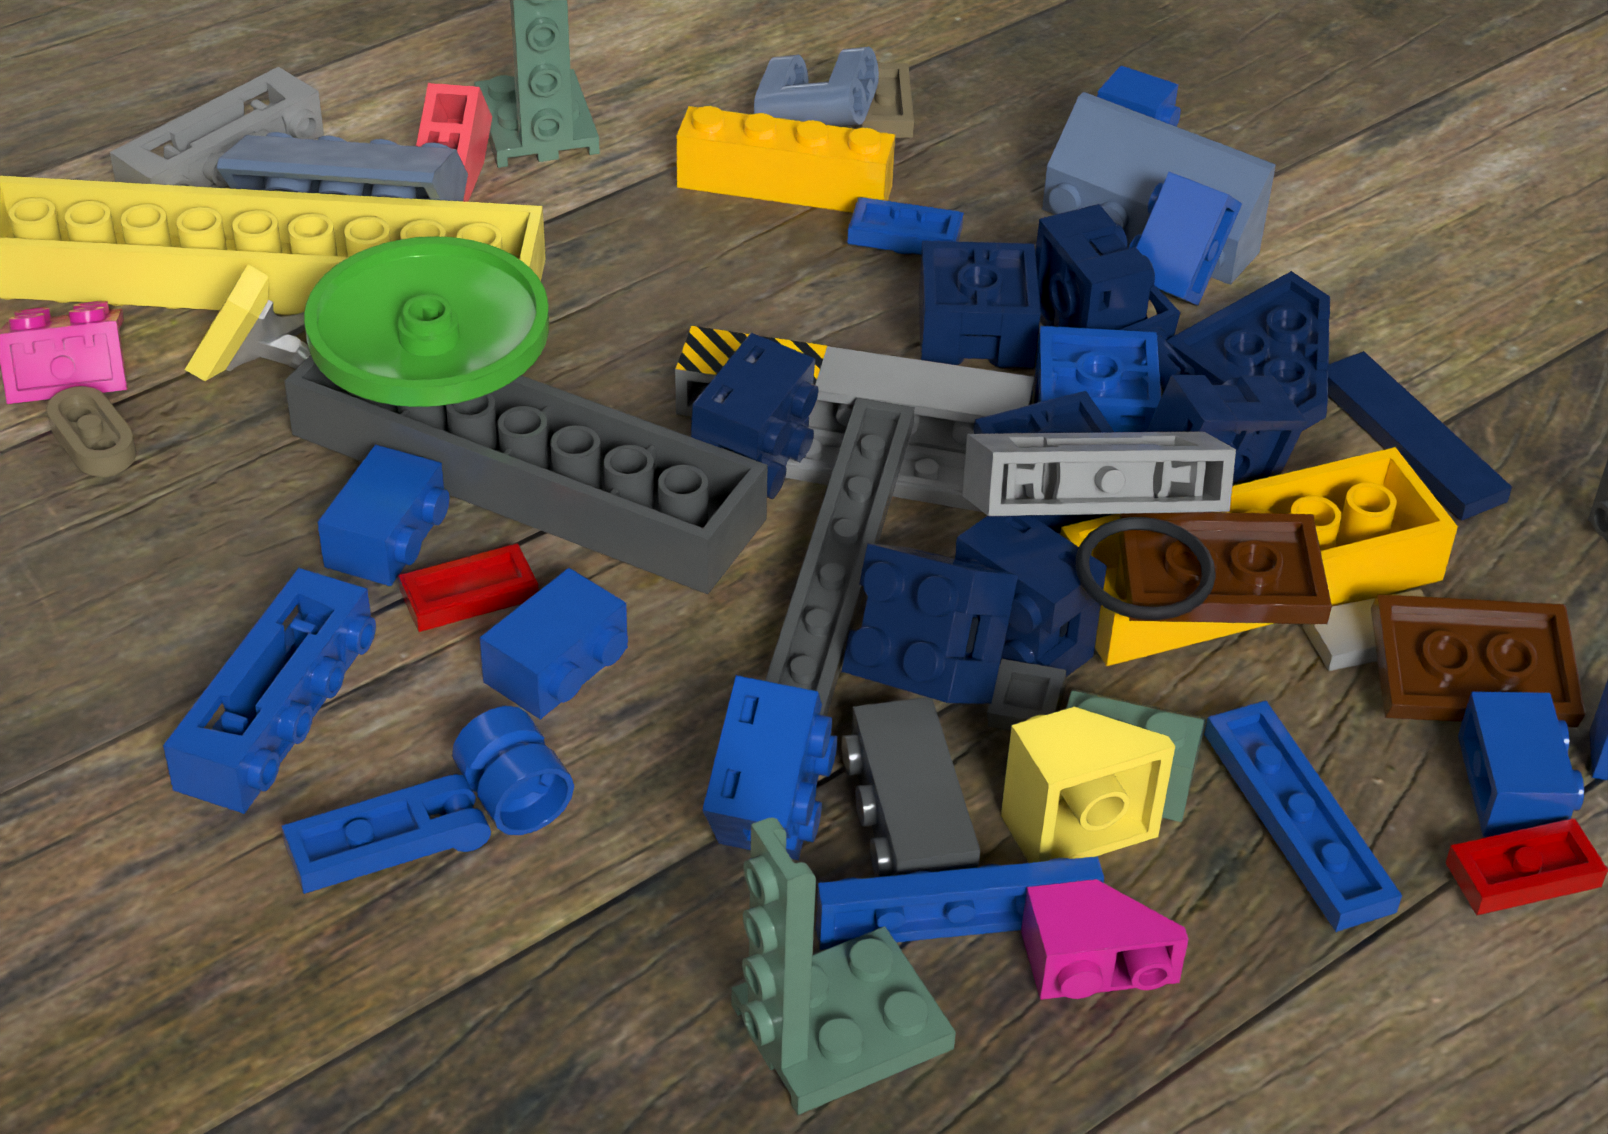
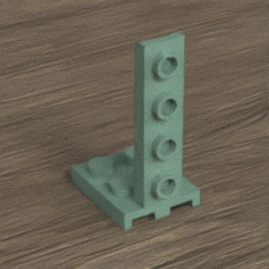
M510 0L515 77L500 75L490 80L474 82L475 87H480L492 115L489 142L497 167H507V158L537 154L538 162L558 160L559 151L587 147L589 155L600 154L599 135L575 71L570 69L567 0Z
M766 818L751 824V856L749 860L744 862L743 866L745 879L750 890V909L743 912V923L749 939V957L742 960L746 982L732 987L731 1005L738 1016L742 1014L747 1032L769 1069L777 1071L789 1091L791 1105L796 1114L805 1113L953 1050L956 1031L885 926L813 955L816 877L806 863L798 862L794 864L786 851V831L778 819Z

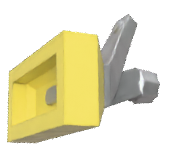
M248 264L201 340L185 370L207 381L225 370L231 371L239 365L260 357L297 369L311 355L308 345L295 337L305 331L304 312L287 317L277 316L273 311V302L268 300L269 276Z

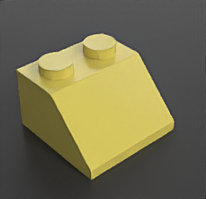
M1071 707L1048 715L1033 716L1011 727L1001 817L1029 863L1044 862L1055 858L1096 857L1159 836L1175 745L1169 736L1077 707Z

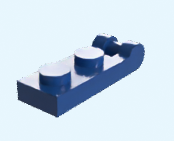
M448 775L282 825L284 843L303 894L451 848L461 852H469L480 848L489 840L491 829L483 812L473 808L476 796L470 784H468L463 775ZM438 813L441 815L440 817L430 819L429 817L431 815H435Z

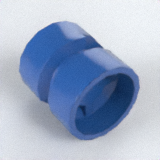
M513 706L490 709L471 720L456 738L452 757L457 768L468 784H470L471 789L477 793L482 806L497 829L507 835H524L538 831L550 824L565 810L572 799L574 783L570 773L556 753L545 745L544 736L528 713L519 707Z

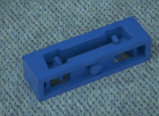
M301 568L296 570L164 743L163 748L173 791L245 814L261 791H267L272 786L283 759L294 744L303 742L309 733L313 717L327 698L331 699L338 693L348 668L358 654L363 655L368 651L373 642L376 622L371 617L367 588ZM297 605L298 614L284 631L282 623ZM223 703L225 709L223 714L211 730L205 729L204 727Z

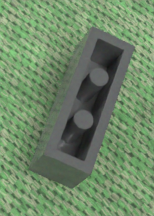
M923 697L854 706L852 734L842 736V756L847 775H857L860 785L856 786L855 795L860 824L862 827L872 826L875 838L870 840L871 863L875 878L907 875L917 871L939 872L978 868L980 847L933 699Z

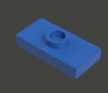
M858 197L848 227L847 244L892 250L899 254L913 253L921 255L922 241L959 242L964 213Z

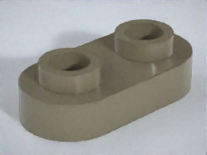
M86 386L71 387L58 392L49 400L46 411L51 431L82 472L92 476L111 477L124 471L134 462L136 447L132 430L101 391Z

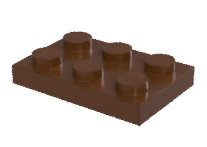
M1222 512L1120 514V519L1130 517L1155 518L1168 521L1186 529L1196 536L1209 550L1214 561L1216 576L1211 593L1201 605L1191 612L1163 620H1140L1129 617V621L1328 624L1332 604L1313 514ZM1149 530L1118 532L1127 603L1144 607L1172 605L1193 594L1199 586L1202 577L1201 565L1196 555L1185 544L1166 534Z
M1377 594L1371 606V615L1385 718L1462 722L1471 692L1550 693L1558 720H1564L1568 727L1577 728L1585 717V706L1566 604Z

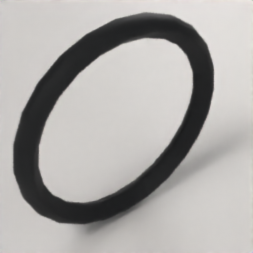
M1130 517L1105 523L1087 535L1080 544L1075 558L1077 576L1082 587L1091 598L1106 609L1122 616L1140 620L1170 619L1191 612L1201 605L1211 593L1216 578L1214 561L1209 550L1196 536L1180 526L1155 518ZM1128 530L1154 531L1171 536L1189 547L1201 565L1202 577L1199 586L1193 594L1180 602L1160 607L1137 606L1118 600L1101 589L1090 571L1089 559L1091 553L1099 542L1118 532Z

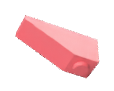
M428 83L416 146L422 147L425 143H440L457 150L468 173L463 202H469L484 165L492 115L480 87Z

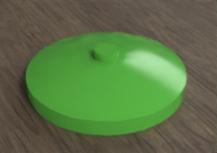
M415 237L370 247L334 266L319 280L310 293L304 312V324L309 352L314 363L328 379L339 387L362 398L380 403L408 407H430L460 403L487 395L513 382L535 363L546 345L549 335V308L547 294L539 277L530 267L514 255L497 247L474 240L454 237Z

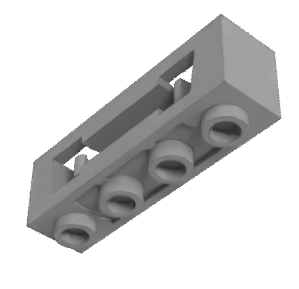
M276 67L111 151L110 157L115 182L224 188L228 184L217 169L218 159L244 136H266L271 132H280L299 139H316L324 135L319 91L282 68ZM268 91L270 104L266 105L255 99L250 104L254 111L244 115L243 102ZM172 140L173 146L170 144L164 146V158L150 152L161 144Z
M1206 432L967 434L962 496L987 516L1230 512L1236 449Z

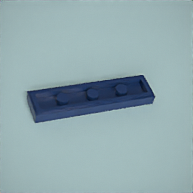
M1363 351L1328 365V395L1385 449L1396 447L1430 492L1461 521L1508 502L1512 486L1367 353Z

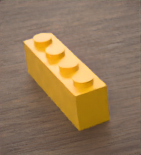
M688 106L676 135L677 188L852 213L854 212L858 197L888 201L892 189L895 134L877 132L871 128L853 129L825 125L820 121L814 120L802 122L780 119L764 113L744 114L723 111L713 106Z

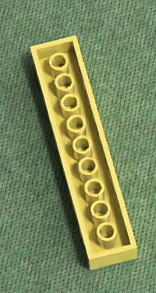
M0 176V298L5 300L32 299L50 300L59 303L108 301V304L114 306L137 305L165 307L168 309L220 310L249 264L269 276L268 300L273 302L274 313L278 315H296L305 312L306 303L313 288L334 266L358 252L391 241L415 237H454L478 241L514 255L530 267L539 277L540 281L546 260L543 206Z

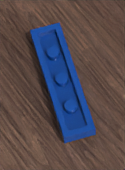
M1265 700L1209 716L1204 733L1205 737L1335 932L1397 913L1402 894L1268 702Z
M1096 856L1075 859L1055 858L1044 862L1002 866L989 864L979 868L939 872L917 871L907 875L866 879L852 877L840 881L818 883L816 932L820 950L832 948L884 926L895 942L1018 931L1022 928L1027 887L1094 879L1104 883V875L1099 858Z

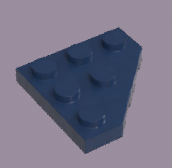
M1292 271L1166 340L1182 359L1194 368L1195 375H1205L1212 385H1222L1230 379L1240 378L1241 375L1274 376L1307 420L1302 431L1326 418L1328 403L1330 296Z

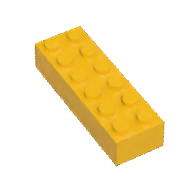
M1396 447L1232 486L1230 512H1222L1313 514L1332 606L1376 598L1377 594L1387 595L1442 581L1458 528ZM1120 514L1061 527L1060 535L1079 547L1090 532L1105 523L1120 519ZM1116 533L1099 542L1091 555L1107 565L1103 590L1112 597L1127 603L1119 534ZM1101 605L1095 649L1107 667L1273 623L1129 621V617L1122 616Z

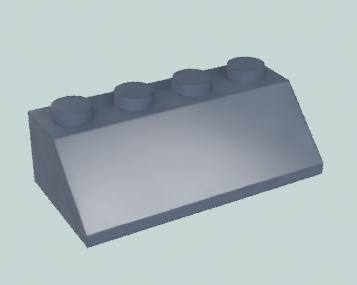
M1083 92L1078 96L1047 165L1042 210L1056 215L1100 204L1112 220L1123 228L1127 243L1131 244L1136 235H1142L1150 217L1148 203L1151 194L1159 183H1164L1168 172L1224 192L1241 202L1242 206L1211 277L1231 285L1260 253L1276 164Z
M271 132L266 136H244L218 159L217 164L218 171L230 189L463 201L468 173L457 150L440 143H425L422 147L398 145L385 139H375L370 141V143L347 142L335 136H321L318 140L299 139L280 132Z

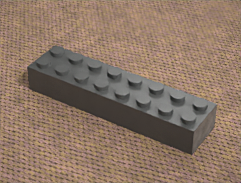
M311 355L284 380L292 435L362 462L375 444L441 462L444 489L449 492L450 496L705 594L711 592L767 519V464L522 375L513 382L487 395L460 403L430 407L390 405L352 394L328 379L314 363Z

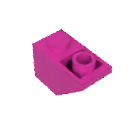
M1097 879L1027 887L1021 933L1040 1000L1060 997L1081 999L1101 992L1134 988L1154 990L1167 984L1180 983L1189 940L1185 927Z

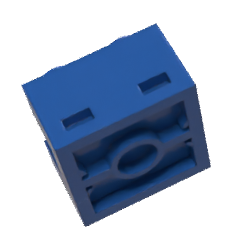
M1040 326L1034 376V404L1087 391L1114 432H1146L1161 399L1157 332Z
M736 675L702 809L719 844L751 850V824L766 818L778 819L786 831V851L791 859L799 860L803 841L812 843L815 841L822 811V802L815 801L816 785L819 775L830 776L837 749V736L831 735L832 717L820 715L822 703L818 691Z

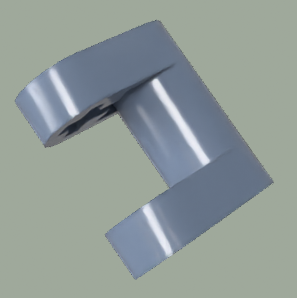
M869 46L843 49L839 54L829 81L809 83L806 64L799 54L772 57L755 95L754 114L764 113L774 118L802 122L814 120L820 121L825 125L838 127L863 124L876 92L879 79L878 63L873 49Z

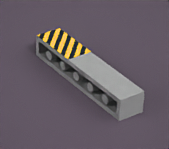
M691 326L675 368L676 414L692 417L693 403L749 334ZM761 336L815 358L813 384L818 386L819 391L815 406L808 416V428L845 434L856 398L915 407L914 425L908 442L909 445L966 454L967 434H974L975 419L1032 404L1035 378L1032 376Z

